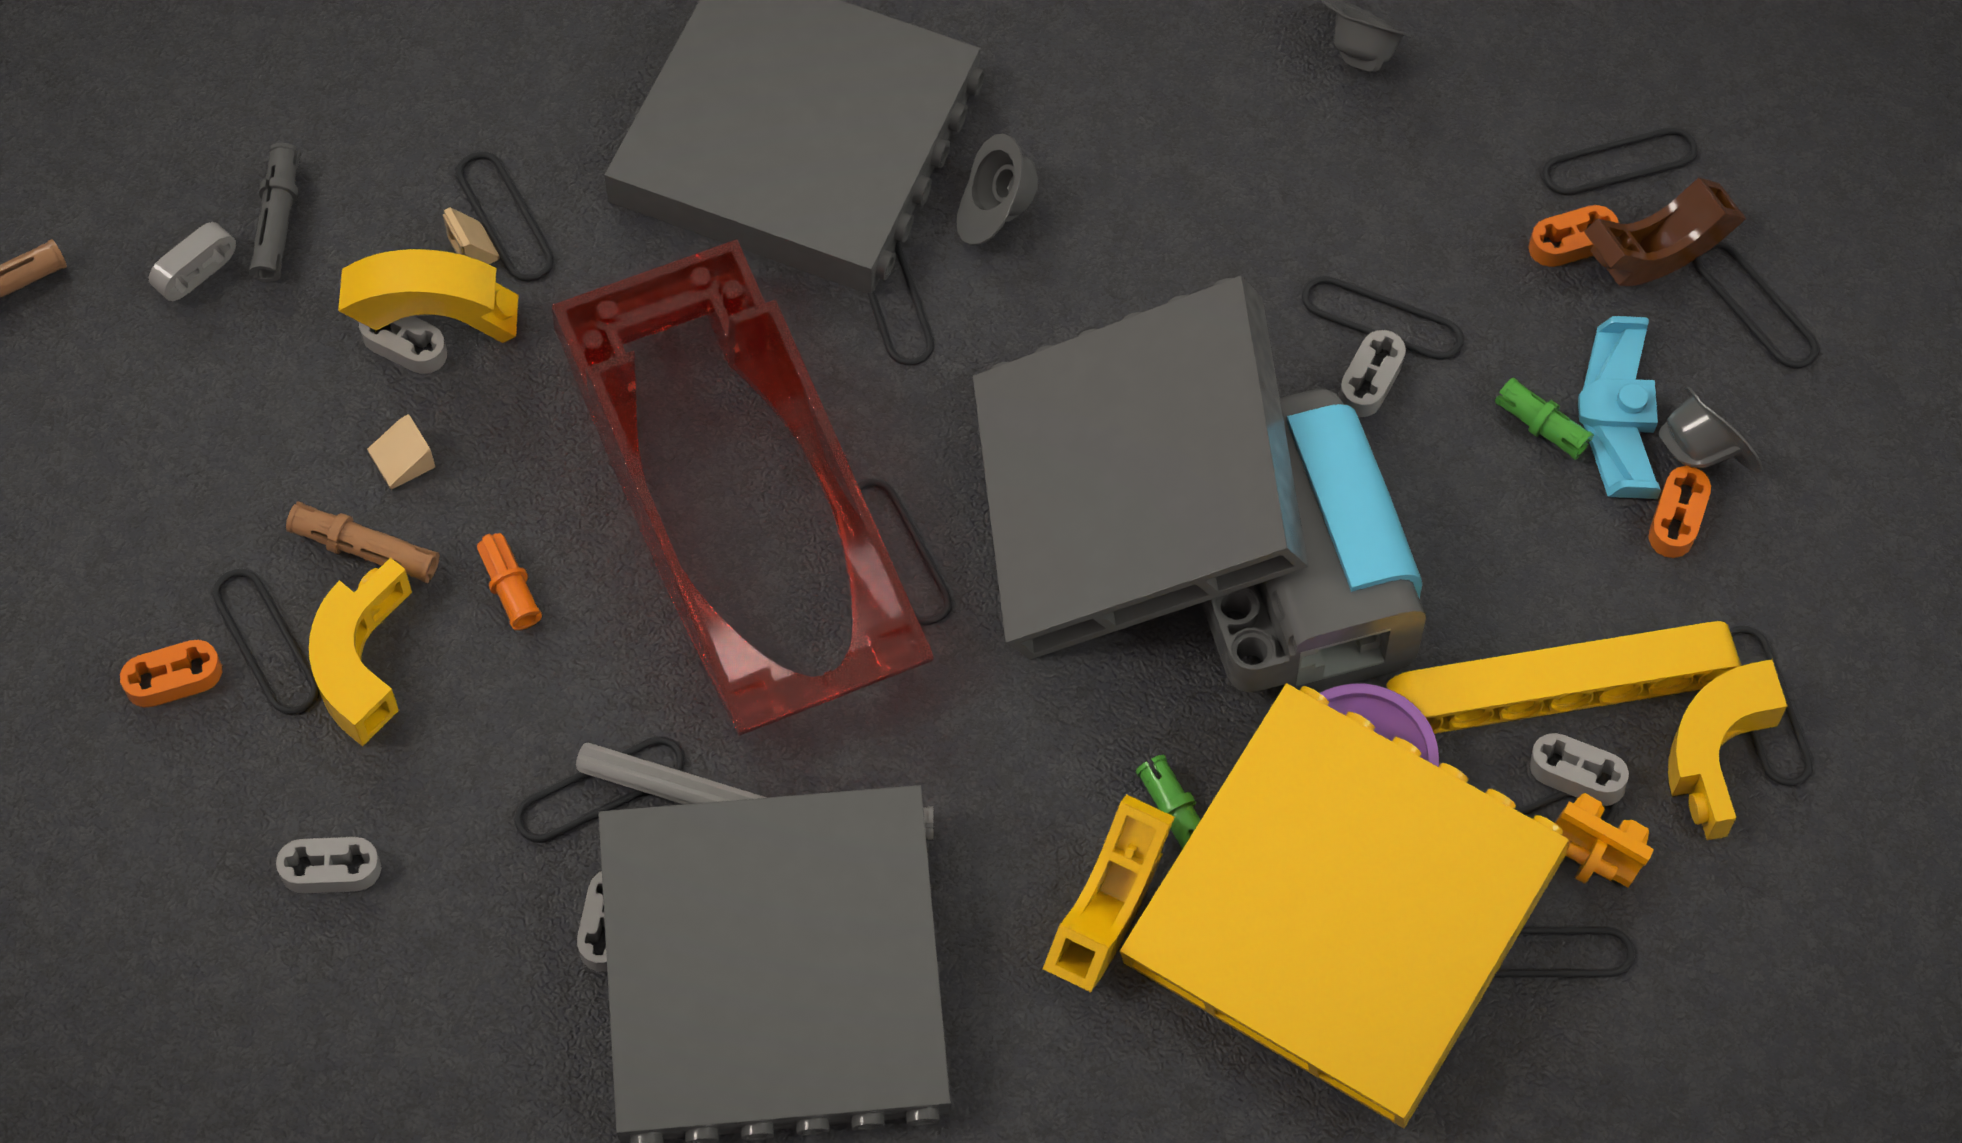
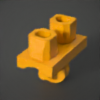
M1586 793L1581 794L1574 803L1569 801L1554 823L1563 830L1562 836L1569 839L1566 856L1581 864L1575 879L1585 884L1593 872L1609 881L1613 879L1629 887L1641 868L1649 861L1654 850L1647 845L1649 829L1634 820H1623L1618 828L1610 825L1601 819L1605 810L1602 802Z

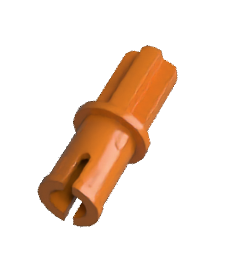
M497 533L483 536L482 541L477 544V550L491 579L489 583L491 593L499 596L509 617L510 625L514 630H523L535 625L541 620L542 613L537 608L527 586V571L518 566L504 535Z

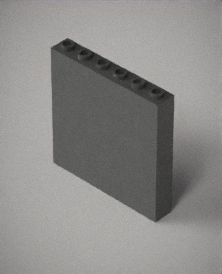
M700 0L604 174L608 202L867 294L872 293L880 279H888L895 262V253L893 252L897 241L904 243L908 239L913 226L914 215L912 213L916 204L924 205L932 185V178L930 176L934 168H942L947 159L950 149V141L948 139L952 131L959 132L967 116L968 105L966 103L970 95L977 96L981 90L985 78V69L980 68L981 48L841 0Z
M1242 276L1219 280L1212 287L1190 295L1176 296L1164 305L1145 312L1128 314L1121 321L1099 329L1083 331L1078 337L1057 345L1040 347L1033 354L1011 362L995 364L990 370L973 376L1005 642L1029 660L1309 567L1263 298Z
M921 785L598 811L616 1133L620 1143H663V1140L685 1138L686 1143H716L719 1141V1135L741 1133V1139L763 1140L774 1137V1130L796 1128L798 1135L809 1136L829 1132V1125L851 1123L853 1130L867 1131L883 1128L885 1126L884 1120L903 1118L907 1119V1125L923 1126L938 1123L940 1121L939 1115H948L950 1113V1093Z

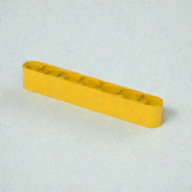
M1715 621L1413 670L1394 676L1387 682L1386 686L1387 689L1402 695L1412 702L1426 717L1434 734L1702 690L1713 679L1741 666L1728 624Z

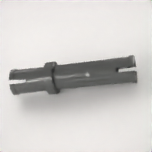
M275 143L270 147L267 174L259 187V196L262 199L249 274L250 276L254 275L253 278L261 282H275L281 277L282 258L290 210L298 197V187L295 185L301 151L296 150V146L288 143Z

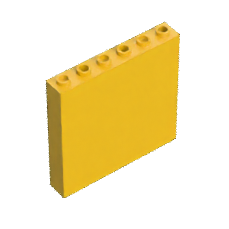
M1286 683L1120 949V954L1124 964L1404 1129L1566 856L1569 839L1562 836L1563 830L1551 820L1539 815H1535L1531 819L1515 810V803L1504 794L1493 789H1488L1484 793L1468 784V777L1457 768L1446 763H1440L1439 767L1421 758V751L1410 742L1399 737H1394L1390 741L1374 732L1375 726L1361 715L1349 711L1345 716L1328 706L1329 701L1314 689L1302 686L1298 690Z

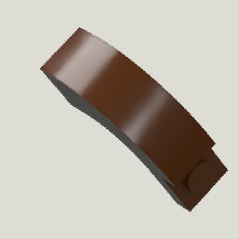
M1698 177L1667 206L1645 219L1634 223L1620 224L1598 218L1584 232L1594 245L1591 248L1593 256L1609 271L1619 286H1634L1659 279L1694 261L1727 237L1746 220V217L1720 183Z

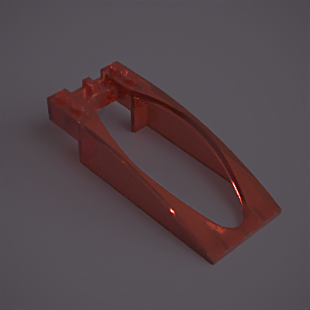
M737 239L552 305L554 330L614 472L680 618L739 736L933 661V653L776 299L765 303ZM707 315L728 365L772 408L800 445L824 490L833 513L843 547L849 579L852 638L845 658L835 670L824 672L823 676L810 677L787 670L764 656L717 614L695 588L680 566L645 482L637 431L635 352L633 350L626 353L623 347L624 344Z

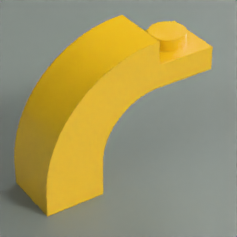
M396 250L365 257L342 269L338 311L374 330H378L408 316H446L462 321L504 343L516 337L519 295L496 283L497 268L480 260L438 250Z
M391 557L380 568L370 570L361 579L355 592L339 580L326 595L317 610L309 637V660L323 702L338 726L362 747L399 711L392 688L367 669L361 661L363 648L369 635L412 593L405 568Z
M1772 659L1739 666L1721 674L1705 685L1689 704L1675 734L1668 761L1671 795L1673 797L1691 793L1689 794V808L1692 819L1696 825L1702 824L1707 840L1727 837L1736 820L1720 767V747L1729 739L1739 734L1778 726L1787 708Z
M1126 794L1119 804L1101 853L1082 893L1058 927L1042 968L1043 970L1092 992L1118 951L1145 897L1163 853L1161 851L1175 819L1174 816Z

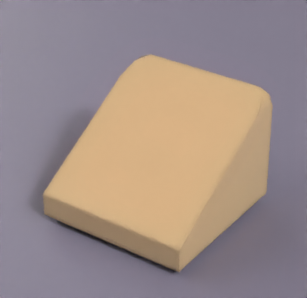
M451 207L444 210L443 218L448 239L457 254L465 255L487 264L500 259V255L481 222Z
M409 414L399 419L367 449L391 490L435 468L432 452Z

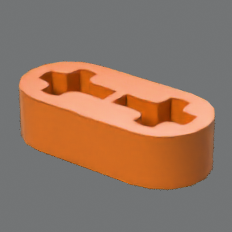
M1600 205L1587 206L1545 218L1539 221L1533 228L1528 246L1529 253L1536 262L1548 267L1560 266L1593 256L1591 248L1594 245L1584 232L1588 225L1598 218L1619 223L1618 218L1613 211ZM1544 237H1549L1552 242L1561 241L1560 246L1555 248L1551 242L1543 243Z
M1691 466L1677 467L1671 471L1662 489L1650 526L1648 539L1651 547L1664 557L1677 558L1688 553L1699 532L1711 493V483L1708 476L1698 468ZM1683 484L1692 487V495L1687 505L1678 502ZM1672 519L1681 521L1677 540L1667 537Z
M190 640L130 659L121 670L120 683L129 701L144 708L154 707L213 688L221 678L222 664L211 644L202 640ZM196 658H201L203 662V672L199 674H193L191 671V661ZM150 673L152 676V687L142 689L139 685L141 683L140 676Z

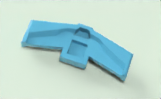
M1613 316L1597 327L1584 387L1578 397L1579 422L1584 425L1587 431L1594 434L1589 443L1608 497L1658 499L1661 492L1639 433H1654L1658 424L1655 380H1636L1649 319L1646 317Z

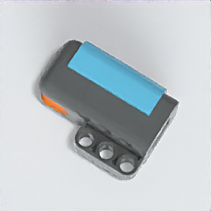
M1325 388L1310 389L1280 397L1309 567L1202 602L1201 604L1225 672L1234 687L1245 692H1258L1287 683L1298 690L1302 686H1306L1321 692L1336 686L1351 684L1398 671L1410 665L1416 659L1426 621V615L1419 599L1422 579L1389 491L1355 409L1349 405H1343V402L1336 393ZM1230 611H1237L1246 617L1240 620H1233L1224 614ZM1252 655L1258 657L1263 662L1249 665L1241 661L1240 658Z

